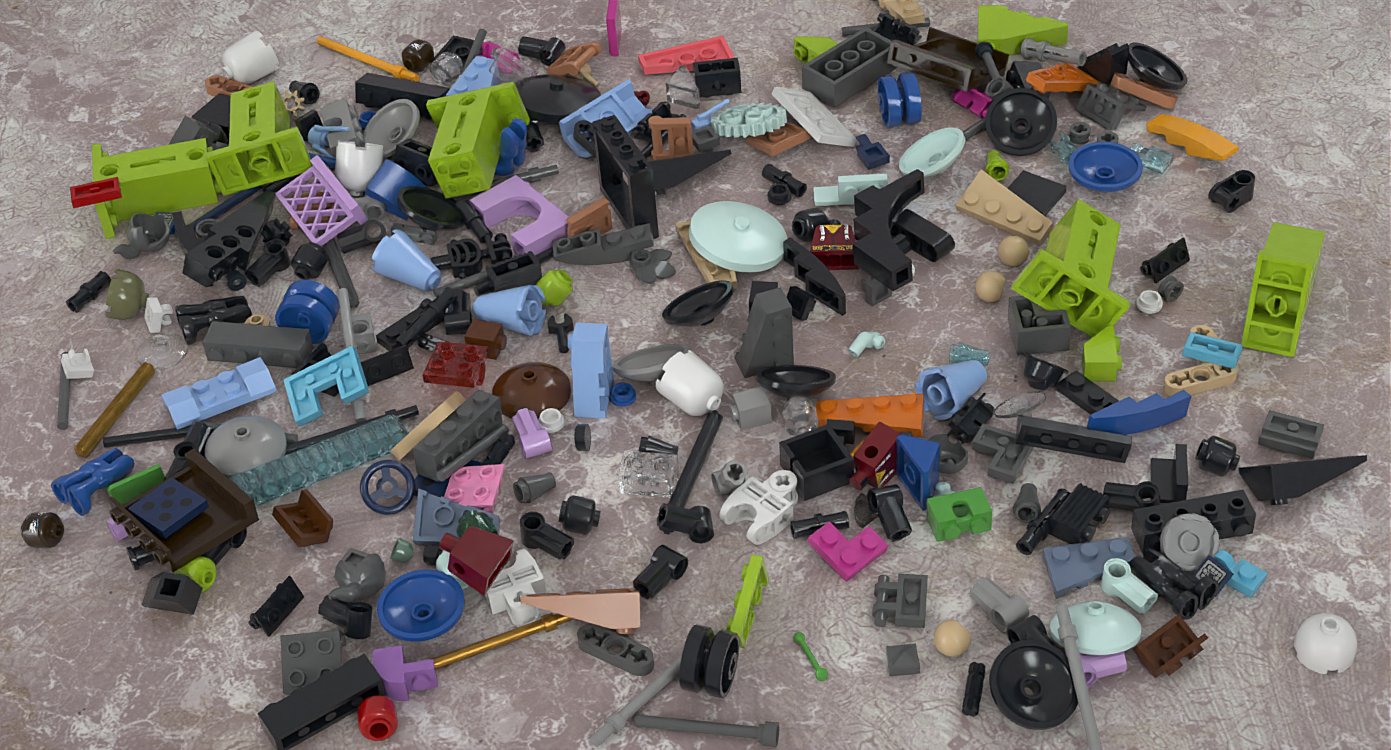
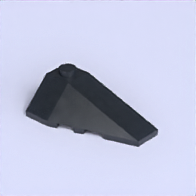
M731 149L648 162L653 168L655 197L666 195V190L675 187L731 155Z
M1367 455L1239 467L1238 469L1239 474L1258 501L1270 500V505L1288 504V498L1300 497L1366 462Z

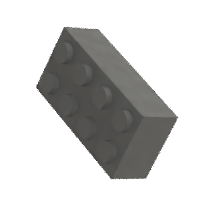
M867 27L863 28L803 65L802 89L811 92L814 96L833 107L838 106L876 82L879 77L885 76L898 68L887 63L891 40Z

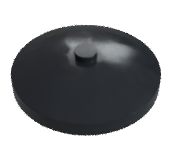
M535 75L523 78L515 83L529 118L547 123H559L560 120L601 96L599 90L592 84L565 75Z

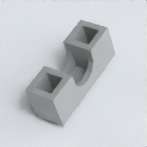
M343 98L320 108L323 122L326 126L350 128L349 131L330 132L327 135L330 149L335 158L338 141H354L356 146L363 147L366 141L361 133L362 127L357 119L359 116L353 104L349 105L346 98Z

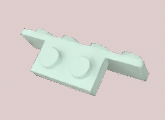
M887 174L838 176V186L813 188L815 206L853 205L854 195L872 185L881 189L890 184L888 183Z

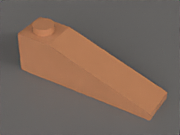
M634 588L596 590L595 594H590L587 591L567 592L566 595H561V593L519 595L520 602L606 628L616 629L617 634L633 633V628H641L640 594Z

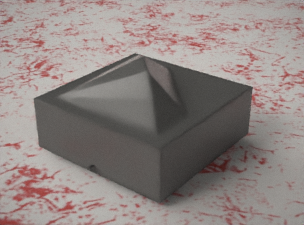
M916 643L886 646L890 676L920 674Z

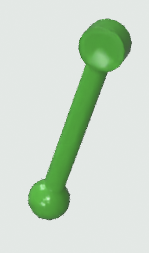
M802 632L795 633L793 639L801 645L816 670V679L825 681L828 677L827 670L821 668L804 641L805 635Z

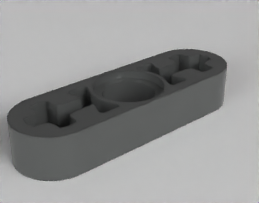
M589 623L579 628L577 632L578 645L583 652L636 676H645L654 669V657L650 648L596 624ZM615 645L624 648L617 654L608 652V649Z

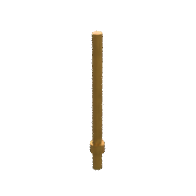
M552 612L541 616L540 620L434 657L432 659L435 669L544 630L546 633L556 630L558 625L575 620V618L561 614L553 615Z

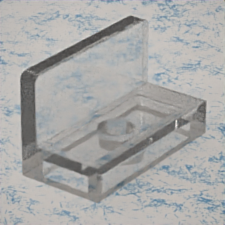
M494 48L490 54L495 60L489 72L504 83H516L523 78L538 74V72L504 48Z

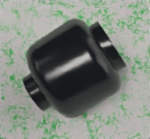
M819 208L802 210L795 214L792 221V231L803 242H809L813 240L815 228L819 225H828L829 219Z
M313 242L300 245L291 260V266L295 270L294 274L303 280L318 278L328 262L324 248Z
M1213 435L1207 440L1203 439L1201 441L1195 459L1199 461V466L1202 470L1218 476H1224L1229 470L1235 471L1240 455L1236 454L1237 447L1235 443Z
M572 495L567 501H562L558 522L562 523L565 531L587 535L591 531L592 526L598 527L601 511L596 510V503L593 499Z

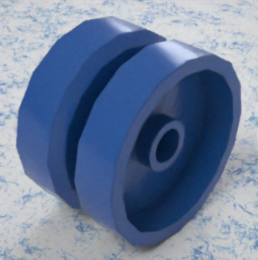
M913 72L901 73L897 81L892 75L879 77L878 101L882 120L886 128L899 126L902 119L907 125L921 122V96L915 74Z
M314 280L295 281L288 287L284 299L277 309L275 315L276 324L278 327L309 329L313 344L321 343L328 337L332 324L340 309L339 299L324 284Z

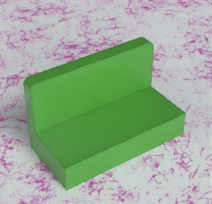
M157 464L106 487L109 497L112 496L121 505H124L163 482L165 476L161 466Z

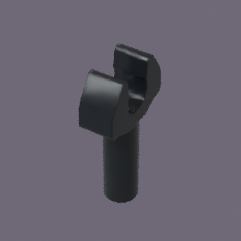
M565 313L564 322L558 324L552 315L547 322L549 334L557 335L560 353H567L569 351L567 333L574 330L573 320Z

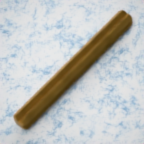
M142 363L75 445L76 455L84 458L87 457L155 373L154 366L151 363Z

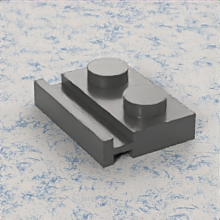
M1269 410L1259 436L1258 444L1314 459L1323 433L1324 424Z

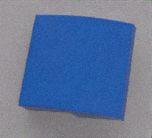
M386 159L367 186L365 195L387 204L385 211L408 220V217L402 212L397 203L399 191L408 186L427 187L409 171Z

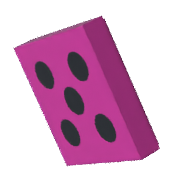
M609 0L606 16L609 52L611 56H619L622 33L619 0Z

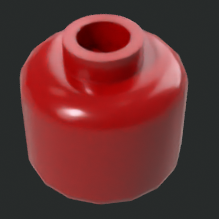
M372 696L360 704L357 710L358 727L365 738L372 741H383L395 733L398 727L397 709L392 700L384 696Z

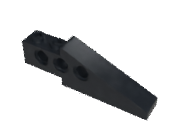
M266 190L210 227L207 240L185 254L182 274L204 287H208L215 281H219L228 272L234 271L237 267L246 271L262 236L260 232L263 231L264 225L272 214L276 194Z

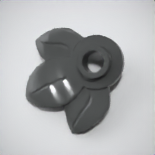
M644 249L636 250L632 253L629 260L630 267L636 271V277L647 284L654 283L656 278H670L676 273L675 268L667 262L672 255V252L668 250L654 249L651 252Z

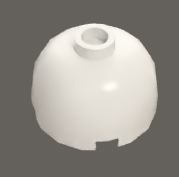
M1333 613L1312 615L1302 622L1294 640V648L1297 651L1296 657L1306 668L1320 674H1327L1328 670H1338L1337 673L1344 672L1352 666L1355 660L1357 635L1350 623Z

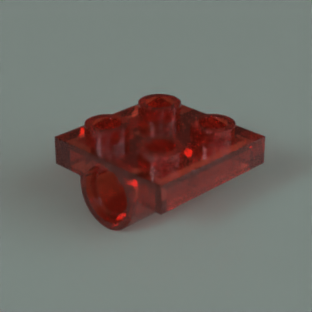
M438 341L422 374L424 383L474 388L475 385L482 386L486 372L485 362L489 355L488 346Z

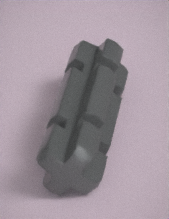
M394 223L391 227V235L395 234L392 232L393 230L399 229L415 242L422 243L424 241V244L433 245L437 241V233L433 230L426 229L425 231L424 228L409 225L404 227V224Z

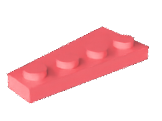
M722 35L638 55V62L644 74L647 75L693 71L692 62L735 58Z

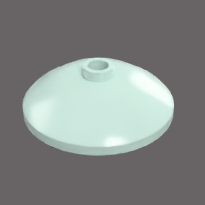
M944 128L919 139L906 150L900 159L899 169L902 174L907 175L916 169L922 171L924 177L944 172L955 162L964 148L965 136L963 132L958 128Z
M1086 601L1068 606L1071 622L1076 626L1078 634L1076 643L1079 653L1089 655L1120 653L1135 646L1141 638L1140 622L1130 612L1121 607L1101 601ZM1056 614L1050 622V634L1056 643L1065 648L1064 643L1060 642L1058 634L1060 625Z

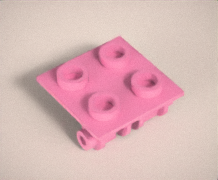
M505 464L460 468L451 475L444 497L451 499L452 502L464 506L469 505L493 514V505L497 501L498 488L503 481L502 475Z

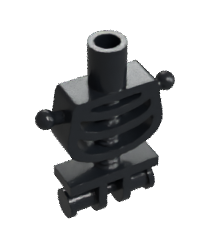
M498 233L494 237V242L491 241L490 234L485 235L487 249L481 250L478 243L473 239L451 240L446 245L448 254L431 257L430 259L440 271L452 269L454 278L463 279L480 273L483 268V259L489 258L491 264H496V262L505 261V259L509 260L510 257L512 258L513 253L506 234Z

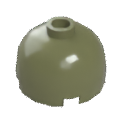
M116 269L115 273L118 275V278L112 277L106 305L111 306L110 312L105 311L106 317L116 320L131 319L139 313L141 307L146 308L149 293H145L144 283L136 274Z

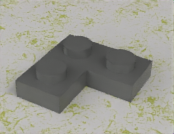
M982 424L972 441L973 450L994 456L988 467L987 476L1012 484L1016 481L1034 448L1016 444L1015 433Z

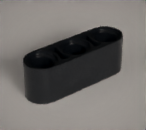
M909 209L901 211L893 223L890 232L891 236L893 237L899 233L903 234L911 244V250L931 262L938 261L955 249V241L948 232Z

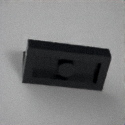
M1175 444L1173 459L1151 458V482L1158 485L1160 489L1161 503L1178 502L1187 498V444Z

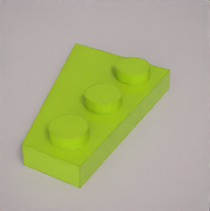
M751 554L749 564L745 563L743 566L741 579L744 582L742 590H737L734 599L735 615L734 618H729L726 631L738 634L739 647L741 648L745 647L754 623L755 610L753 607L754 605L760 606L763 598L761 595L762 586H767L770 579L763 556Z

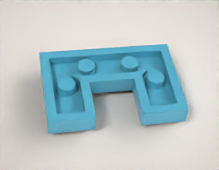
M353 346L283 379L294 420L299 426L323 415L317 393L337 384L341 399L346 404L370 393L358 352Z

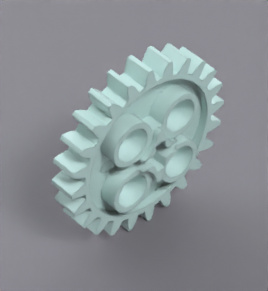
M752 103L750 105L733 106L732 109L725 108V111H718L719 114H714V117H711L712 128L719 136H734V138L739 136L746 138L748 135L753 137L761 134L764 135L765 132H773V129H780V126H785V123H787L786 109H783V106H779V104L772 105V103L766 105L764 103L758 105Z

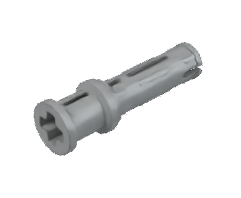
M1026 38L1021 45V55L1026 59L1033 57L1042 62L1055 60L1083 66L1087 59L1086 52L1055 47L1047 41L1035 42L1034 39Z

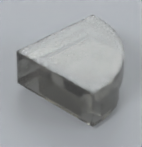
M863 493L856 498L854 506L855 520L862 529L878 517L877 513L874 514L870 511L867 504V496Z

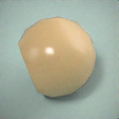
M1015 235L1005 237L999 243L997 249L999 259L1004 265L1010 267L1021 266L1027 260L1030 252L1027 242L1022 237Z
M986 271L980 274L975 282V290L979 298L986 302L999 301L1005 282L1004 276L996 271Z
M954 619L945 620L934 631V644L936 649L943 655L949 657L960 656L969 648L971 634L958 621Z

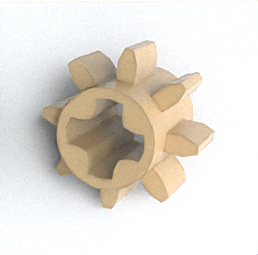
M285 90V97L282 100L288 114H293L297 118V111L305 110L303 106H300V103L304 102L305 99L297 97V90L294 94H289ZM295 100L297 107L292 106L291 109H288L286 101Z

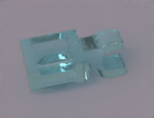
M1060 131L1058 133L1061 137L1058 143L1051 141L1050 145L1060 152V159L1069 165L1070 156L1078 148L1072 145L1067 134Z
M1133 143L1130 147L1140 156L1143 167L1154 172L1163 174L1173 162V153L1152 145L1148 149L1139 143Z

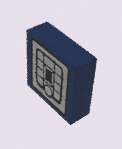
M1208 555L1190 578L1198 582L1205 576L1213 577L1219 583L1218 591L1214 596L1216 597L1234 574L1212 556Z

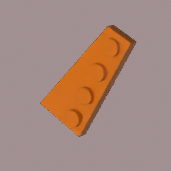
M1065 62L1063 65L1060 63L1056 64L1054 68L1049 66L1045 70L1031 71L1025 80L1033 85L1032 88L1040 93H1046V91L1059 93L1060 91L1073 93V91L1084 92L1087 84L1097 85L1099 82L1074 65Z
M921 393L816 401L815 424L816 427H822L827 424V419L854 421L855 427H860L864 432H871L880 421L900 433L902 431L912 432L914 437H923L924 395Z

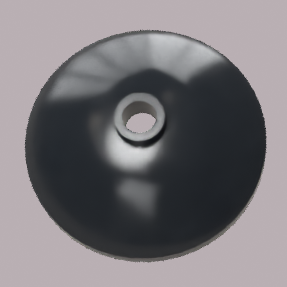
M1133 42L1129 44L1128 62L1140 81L1168 90L1182 89L1187 84L1188 79L1184 71L1168 56L1142 43Z
M1028 88L1008 90L995 98L987 110L985 118L987 135L999 150L1007 154L1027 156L1037 153L1045 148L1055 135L1057 128L1056 110L1051 101L1036 90ZM1024 126L1025 129L1023 131H1020L1017 129V127Z
M408 186L399 191L397 203L400 209L411 221L421 228L433 231H451L464 226L463 218L454 209V205L457 202L452 198H445L443 193L419 186Z
M727 280L713 281L695 287L673 300L664 309L662 317L667 324L673 326L692 327L708 325L727 306L733 296L734 287Z
M780 365L758 370L756 372V381L771 393L786 397L789 402H801L803 398L817 396L829 389L836 382V375L832 371L820 367Z
M1022 640L1004 648L994 660L989 675L990 692L999 710L1010 721L1027 729L1047 730L1065 722L1075 711L1078 699L1068 658L1055 646L1039 640ZM1025 688H1030L1033 695H1028L1025 692Z

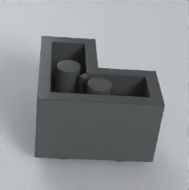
M1024 296L1009 297L1008 323L1017 355H1023L1018 350L1029 354L1069 350L1071 325L1066 309L1040 312L1038 304Z

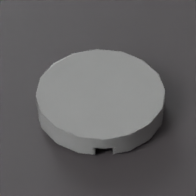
M1195 513L1180 514L1170 519L1164 526L1160 537L1161 552L1184 571H1196L1208 555L1214 558L1218 553L1220 547L1219 534L1207 518Z

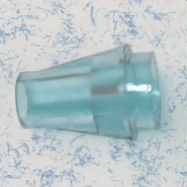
M958 342V345H951L949 364L977 360L983 366H988L989 350H982Z

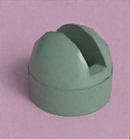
M398 538L393 547L391 559L398 562L409 561L413 557L414 548L412 544Z

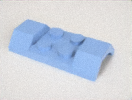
M628 79L560 120L559 126L564 141L577 156L589 158L592 155L573 138L574 126L578 121L586 120L592 123L603 117L615 115L627 133L630 134L636 130L637 123L648 113H652L653 109H646L634 95L632 82Z
M261 357L236 366V370L221 372L216 377L197 381L189 387L185 385L161 394L164 407L168 408L178 430L193 424L194 421H202L275 393L277 390L268 368Z

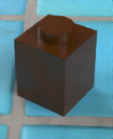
M473 319L464 336L467 354L476 357L497 360L501 350H504L507 344V336L504 335L503 325L500 323Z

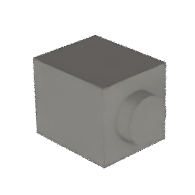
M762 386L732 393L733 405H729V411L732 420H737L741 430L772 423L771 403Z

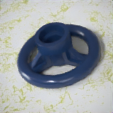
M381 460L369 466L364 472L360 481V494L364 503L374 512L383 515L396 514L404 510L411 503L415 494V480L411 471L404 464L395 460ZM390 468L398 470L405 477L407 490L398 487L397 481L390 475ZM381 469L382 478L377 481L376 491L370 495L368 491L369 480L376 471ZM385 482H390L393 485V489L390 492L383 491L382 485ZM397 495L403 498L401 502L394 506L387 507L376 503L381 497L391 498Z

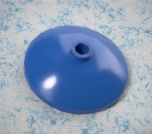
M1094 142L1076 149L1070 156L1068 167L1073 179L1082 186L1099 192H1116L1132 186L1140 179L1143 163L1140 156L1125 145L1114 142Z
M424 569L408 572L393 580L381 593L377 604L378 618L384 630L400 640L419 642L434 639L449 631L461 618L465 607L464 593L458 581L442 571Z

